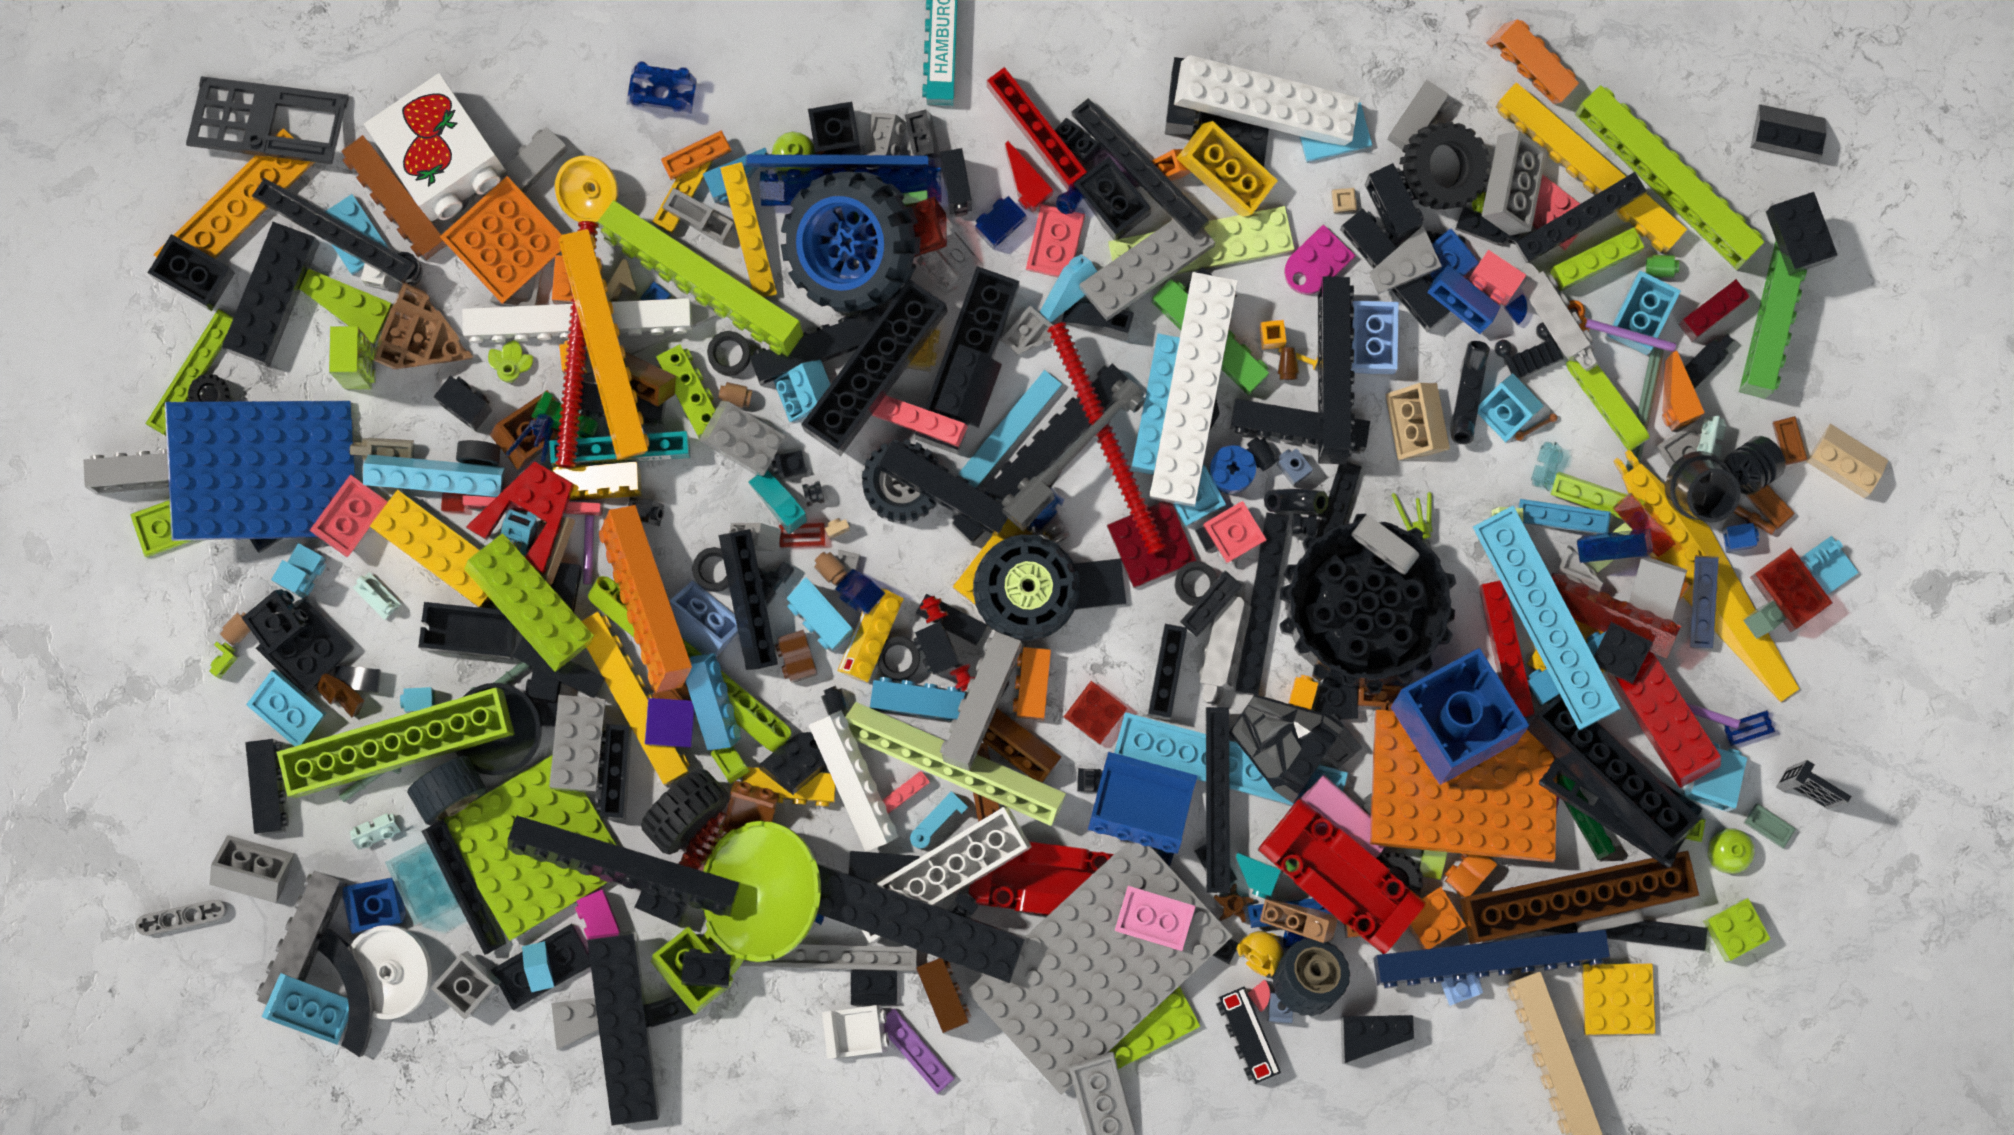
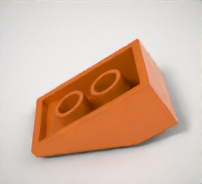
M1678 351L1673 352L1665 360L1662 407L1664 414H1662V419L1666 427H1670L1671 431L1696 422L1705 413Z

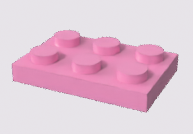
M1128 886L1114 931L1182 951L1195 906Z

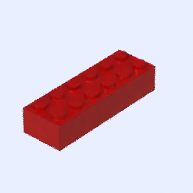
M1651 649L1633 684L1608 673L1609 680L1679 788L1688 785L1721 766L1719 752Z

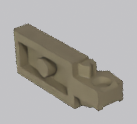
M363 438L362 442H353L350 445V455H362L364 460H366L368 454L414 458V440Z

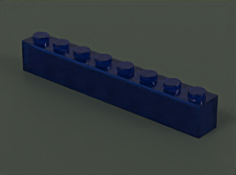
M933 166L924 168L903 167L901 169H890L888 167L867 169L861 167L855 170H845L843 168L822 170L815 168L806 171L790 169L788 171L768 169L760 171L761 206H790L791 201L799 191L807 189L813 180L827 174L847 171L867 172L880 176L883 183L893 184L901 193L927 191L930 203H942L941 168Z

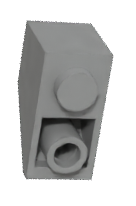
M731 523L729 533L751 529L755 550H778L781 529L763 523Z

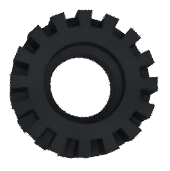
M200 375L189 386V402H203L200 398V390L205 386H213L217 390L218 398L215 402L229 401L230 391L228 385L218 375Z

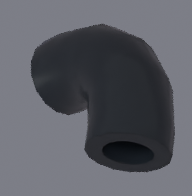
M1275 489L1266 492L1264 505L1270 512L1301 511L1321 514L1328 506V496L1324 491Z

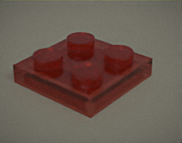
M1090 681L1063 718L1098 745H1101L1128 708L1094 682Z

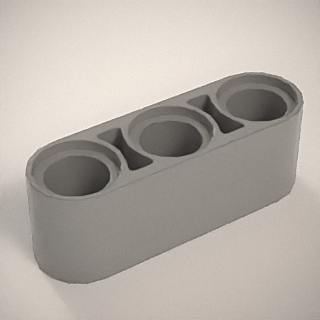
M1367 515L1352 533V536L1359 543L1402 574H1406L1420 556L1414 548Z

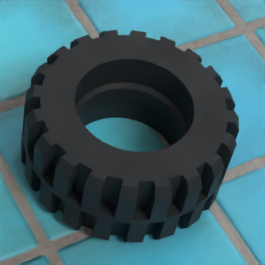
M1444 122L1423 127L1418 130V134H1413L1408 139L1410 144L1404 145L1402 152L1405 153V156L1400 157L1399 164L1403 165L1402 173L1406 181L1404 183L1405 187L1410 188L1414 200L1419 199L1420 205L1424 207L1430 206L1434 210L1459 208L1467 205L1468 202H1473L1477 198L1476 194L1483 192L1485 189L1483 182H1487L1490 176L1486 172L1488 168H1491V161L1487 162L1488 149H1483L1482 144H1484V141L1481 137H1475L1476 132L1473 129H1465L1466 126L1461 123ZM1439 145L1450 147L1459 159V176L1451 187L1439 185L1434 180L1430 171L1431 155Z
M696 769L672 785L646 812V816L642 819V831L662 853L668 855L676 853L693 842L720 816L729 802V794L708 770Z

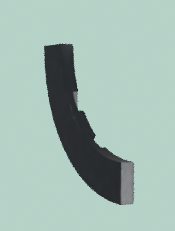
M326 929L317 950L338 971L348 998V1025L341 1046L356 1056L363 1057L372 1032L371 1021L374 1008L371 986L361 961L356 958L350 945L332 929Z

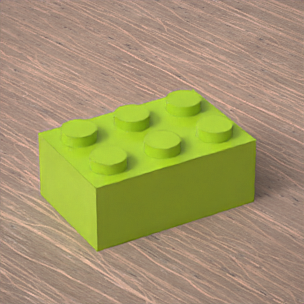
M688 926L655 952L650 963L694 1014H697L731 986L733 978L729 974L728 988L681 985L684 953L686 951L689 952L690 949L703 950V953H711Z

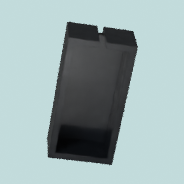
M424 602L421 622L425 626H429V630L426 627L420 628L418 648L422 651L507 660L514 659L512 656L515 651L517 628L501 610Z

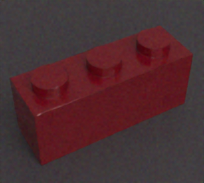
M1735 279L1686 316L1678 325L1693 342L1750 298V295L1738 280Z

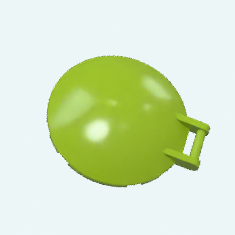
M756 821L746 823L738 829L731 830L713 848L703 871L740 883L730 917L726 915L719 916L712 911L701 909L704 910L707 920L705 924L708 928L701 938L702 943L712 953L713 951H719L713 945L716 942L727 954L732 955L729 973L731 976L738 970L744 960L766 962L791 952L802 942L811 929L820 903L821 882L819 870L808 845L798 834L786 826L774 822Z

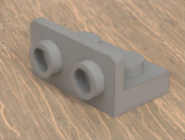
M872 112L863 155H900V145L906 131L905 120L896 114Z

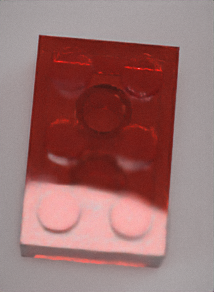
M1792 547L1749 577L1768 603L1772 600L1776 603L1786 617L1783 623L1790 633L1833 603Z

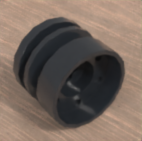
M1754 436L1724 459V463L1737 479L1741 493L1744 495L1756 494L1783 475L1786 468L1782 450L1774 441L1764 436Z

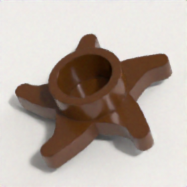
M1236 883L1231 886L1228 896L1219 897L1214 895L1213 897L1218 904L1224 907L1219 921L1235 915L1240 918L1241 923L1246 922L1243 907L1247 903L1254 902V899L1240 897L1236 891Z

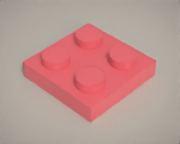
M1243 501L1203 524L1226 564L1266 541Z

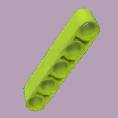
M1578 361L1566 362V367L1627 450L1631 451L1650 439L1645 427L1598 365L1586 371Z

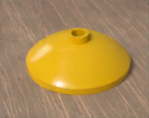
M582 155L574 157L562 165L555 180V194L561 209L573 220L578 222H598L612 201L617 202L618 184L614 173L606 163L596 157ZM592 184L595 185V191L591 188Z

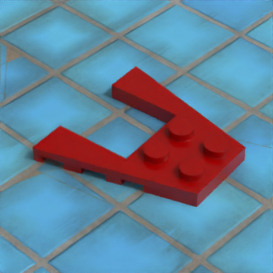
M534 461L478 514L466 528L483 539L488 540L511 502L535 515L547 524L525 558L534 569L544 574L574 485Z

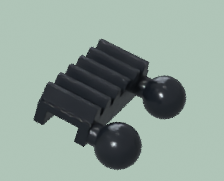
M1543 322L1537 325L1536 335L1545 342L1537 346L1535 345L1512 356L1513 347L1508 340L1502 339L1495 344V353L1499 357H1503L1510 373H1513L1518 379L1564 359L1556 341Z

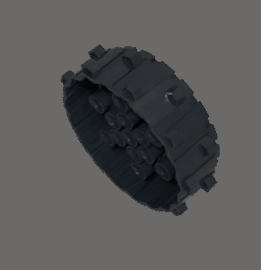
M1366 513L1356 514L1353 523L1337 527L1332 525L1324 529L1322 537L1317 538L1309 535L1302 542L1305 554L1299 559L1297 564H1288L1283 574L1290 584L1280 589V599L1285 602L1287 618L1279 626L1282 634L1292 636L1296 644L1294 650L1297 654L1313 666L1312 677L1318 681L1329 677L1341 683L1344 687L1361 686L1366 688L1369 695H1379L1383 685L1393 684L1398 681L1405 684L1412 681L1415 670L1427 673L1433 667L1430 656L1436 647L1442 644H1449L1453 634L1446 625L1455 619V609L1451 608L1449 590L1457 582L1454 574L1444 572L1440 564L1441 560L1436 553L1422 542L1424 532L1417 527L1406 531L1392 523L1379 522L1414 548L1420 556L1406 574L1400 573L1386 562L1384 565L1375 564L1373 558L1377 555L1352 536L1353 531L1366 516ZM1338 544L1335 553L1331 552L1329 547ZM1336 567L1340 570L1341 575L1334 577L1329 573V569ZM1376 578L1379 582V586H1370L1368 584V579ZM1352 583L1357 587V591L1350 593L1346 590L1345 585ZM1413 588L1417 591L1418 596L1415 598L1409 597L1406 590ZM1392 594L1396 602H1386L1384 595ZM1368 599L1372 601L1374 607L1366 609L1363 607L1362 601ZM1340 606H1349L1351 614L1345 615L1341 613ZM1319 611H1326L1329 614V619L1321 620L1317 613ZM1379 616H1387L1390 624L1382 625L1379 622ZM1363 621L1367 624L1368 629L1361 631L1357 628L1356 623ZM1403 632L1406 635V641H1398L1395 633ZM1351 644H1360L1362 652H1353L1350 647ZM1331 658L1332 664L1329 665V659Z

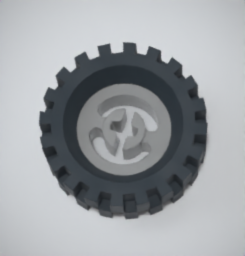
M904 439L903 443L909 447L908 450L915 454L917 452L922 453L929 458L928 461L934 465L939 464L928 448L925 450L922 448V444L918 442L912 444L910 440ZM884 443L880 445L878 451L874 450L871 453V458L867 459L864 464L862 487L865 499L868 501L870 508L877 512L878 516L881 518L884 516L890 522L894 523L896 520L900 521V524H905L908 520H912V522L918 521L920 516H927L931 508L934 509L937 503L917 491L909 494L912 488L908 486L901 487L900 484H897L899 481L893 477L892 485L894 491L902 494V496L896 497L887 490L885 483L888 475L876 468L888 447Z

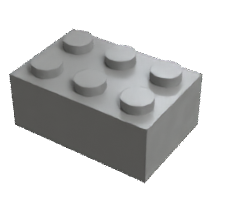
M721 401L699 441L751 473L764 476L785 436L734 404Z

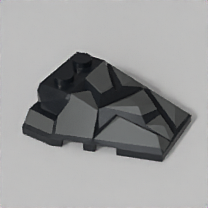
M1254 694L1229 733L1253 762L1257 770L1263 775L1270 787L1293 803L1344 726L1324 713Z

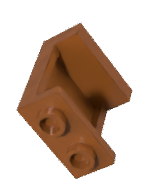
M735 781L730 792L731 797L719 838L722 839L731 830L738 829L746 823L756 821L773 822L780 794L768 788L752 786L748 782Z

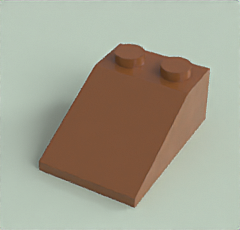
M542 394L498 422L489 434L517 470L550 447V441L560 439L558 433L561 431L531 417Z

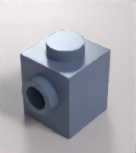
M1297 448L1292 452L1288 449L1279 456L1280 461H1278L1277 466L1293 487L1313 471V468Z

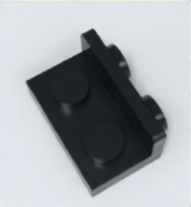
M700 949L686 951L682 961L681 985L728 988L732 955H727L724 951H713L712 953H703V950Z

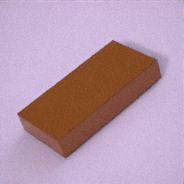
M1796 416L1773 421L1772 425L1777 443L1785 457L1786 466L1808 460Z
M1769 485L1754 495H1746L1748 500L1776 529H1779L1795 514Z

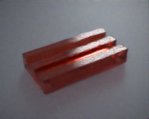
M805 523L796 529H820L818 533L784 534L785 529L782 525H779V529H781L780 548L826 546L825 523ZM820 538V541L784 542V539Z

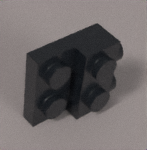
M274 590L242 617L268 655L273 654L288 640H293L309 626L306 622L308 616L302 609L295 607L292 603L295 599L287 590Z

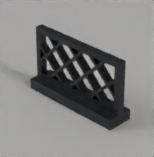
M1808 760L1788 767L1776 786L1782 792L1794 789L1826 809L1848 803L1852 797L1811 772L1815 764Z

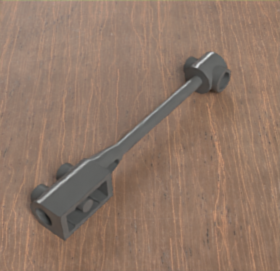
M1129 379L1124 383L1121 380L1117 381L1111 389L1114 393L1112 399L1115 403L1055 465L1053 464L1036 477H1033L1031 480L1027 477L1024 478L1018 485L1020 491L1015 497L1012 494L1005 497L1002 502L1004 506L1002 511L1022 531L1054 500L1051 487L1062 473V470L1121 409L1126 412L1131 410L1135 413L1143 406L1146 398L1143 397L1144 393L1134 382Z

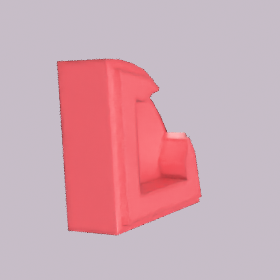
M1265 979L1248 992L1249 998L1260 1012L1266 1008L1270 998V989Z

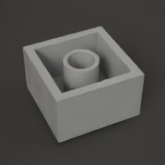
M466 951L458 956L431 989L465 1020L474 1014L501 981L473 955Z

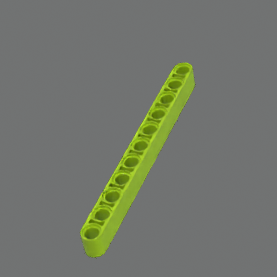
M607 576L598 577L588 593L589 600L634 638L633 625L627 619L628 610L625 603L623 604L620 599L619 585ZM682 638L689 658L702 655ZM720 671L723 681L727 686V694L730 704L734 709L736 723L766 749L775 752L791 736L790 728L723 671Z

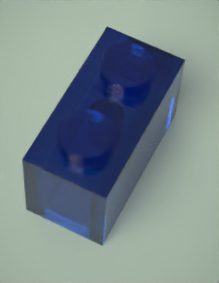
M1009 196L1005 199H998L992 205L993 209L988 214L984 212L975 221L977 223L975 231L993 250L1021 226L1027 218L1023 210Z
M853 568L835 588L841 594L839 599L845 605L850 606L856 612L862 610L866 614L871 611L885 594L870 578Z

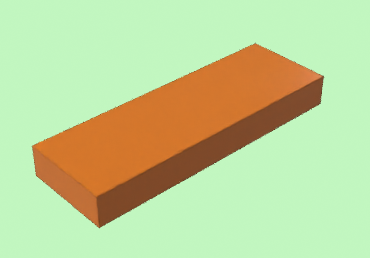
M721 130L661 158V162L670 180H673L732 152Z

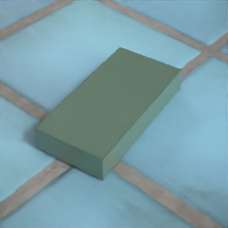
M1755 804L1744 821L1745 825L1782 849L1796 830V828L1759 804Z

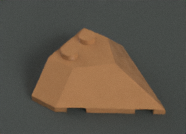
M404 283L389 312L375 348L373 360L396 370L473 359V356L459 342L460 338L440 311H436L429 301L430 298L426 292Z

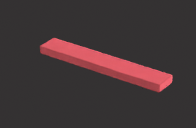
M463 496V504L466 508L485 509L496 497ZM512 502L507 510L526 511ZM568 502L566 511L563 514L601 516L603 506L601 503Z

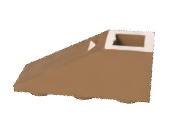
M1265 899L1260 921L1325 943L1333 939L1338 919L1320 910Z

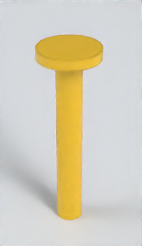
M1296 353L1298 360L1313 365L1312 369H1316L1318 357L1314 360Z

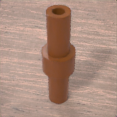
M1739 505L1733 512L1745 519L1747 524L1754 523V528L1757 526L1771 535L1776 529L1774 525L1761 519V515L1754 511L1751 513Z

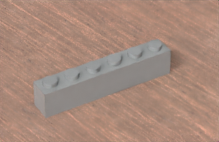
M545 127L543 130H538L532 136V141L527 146L523 145L516 152L517 156L511 162L507 161L503 165L506 172L499 176L500 182L508 176L525 194L568 151L566 145L549 128ZM475 193L468 200L469 204L452 217L451 224L453 225L486 194Z
M998 632L994 633L993 638H988L985 645V651L987 652L984 659L980 658L976 666L978 673L975 679L971 678L968 684V696L960 702L958 712H960L957 720L954 719L949 729L951 733L949 740H944L940 753H943V762L970 771L1022 650L1020 640Z

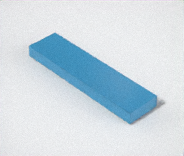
M1520 499L1518 508H1523V523L1608 536L1611 512Z

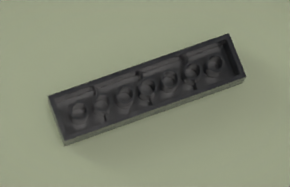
M979 266L976 267L924 409L936 413L935 408L959 344L994 358L1016 298L1020 281ZM915 433V440L955 454H959L964 440L963 437L959 447L924 434Z
M1323 276L1317 293L1318 464L1345 465L1348 457L1352 456V449L1355 447V435H1351L1352 427L1355 425V414L1351 413L1355 402V393L1351 392L1355 379V372L1351 370L1352 363H1354V349H1351V342L1354 341V328H1351V320L1354 319V307L1351 306V299L1354 298V285H1350V277Z
M908 279L802 422L801 426L804 432L841 457L947 314L946 303Z
M1561 695L1538 713L1527 728L1537 740L1660 856H1666L1701 820L1598 722L1579 730Z
M636 930L589 936L587 943L611 1126L658 1120L660 1111Z

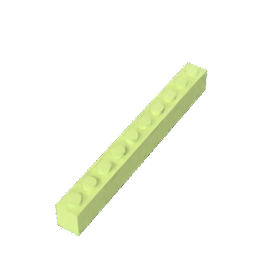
M855 702L845 717L856 741L1052 826L1061 810L1066 793L979 755H976L970 771L943 762V753H940L944 740Z

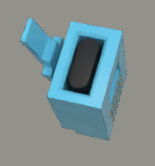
M509 510L503 520L501 534L503 533L522 555L527 554L533 542L538 524L536 523V516L529 512L527 515Z

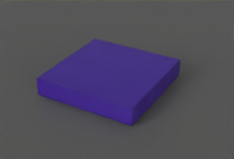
M648 698L645 745L692 748L694 706L692 701Z

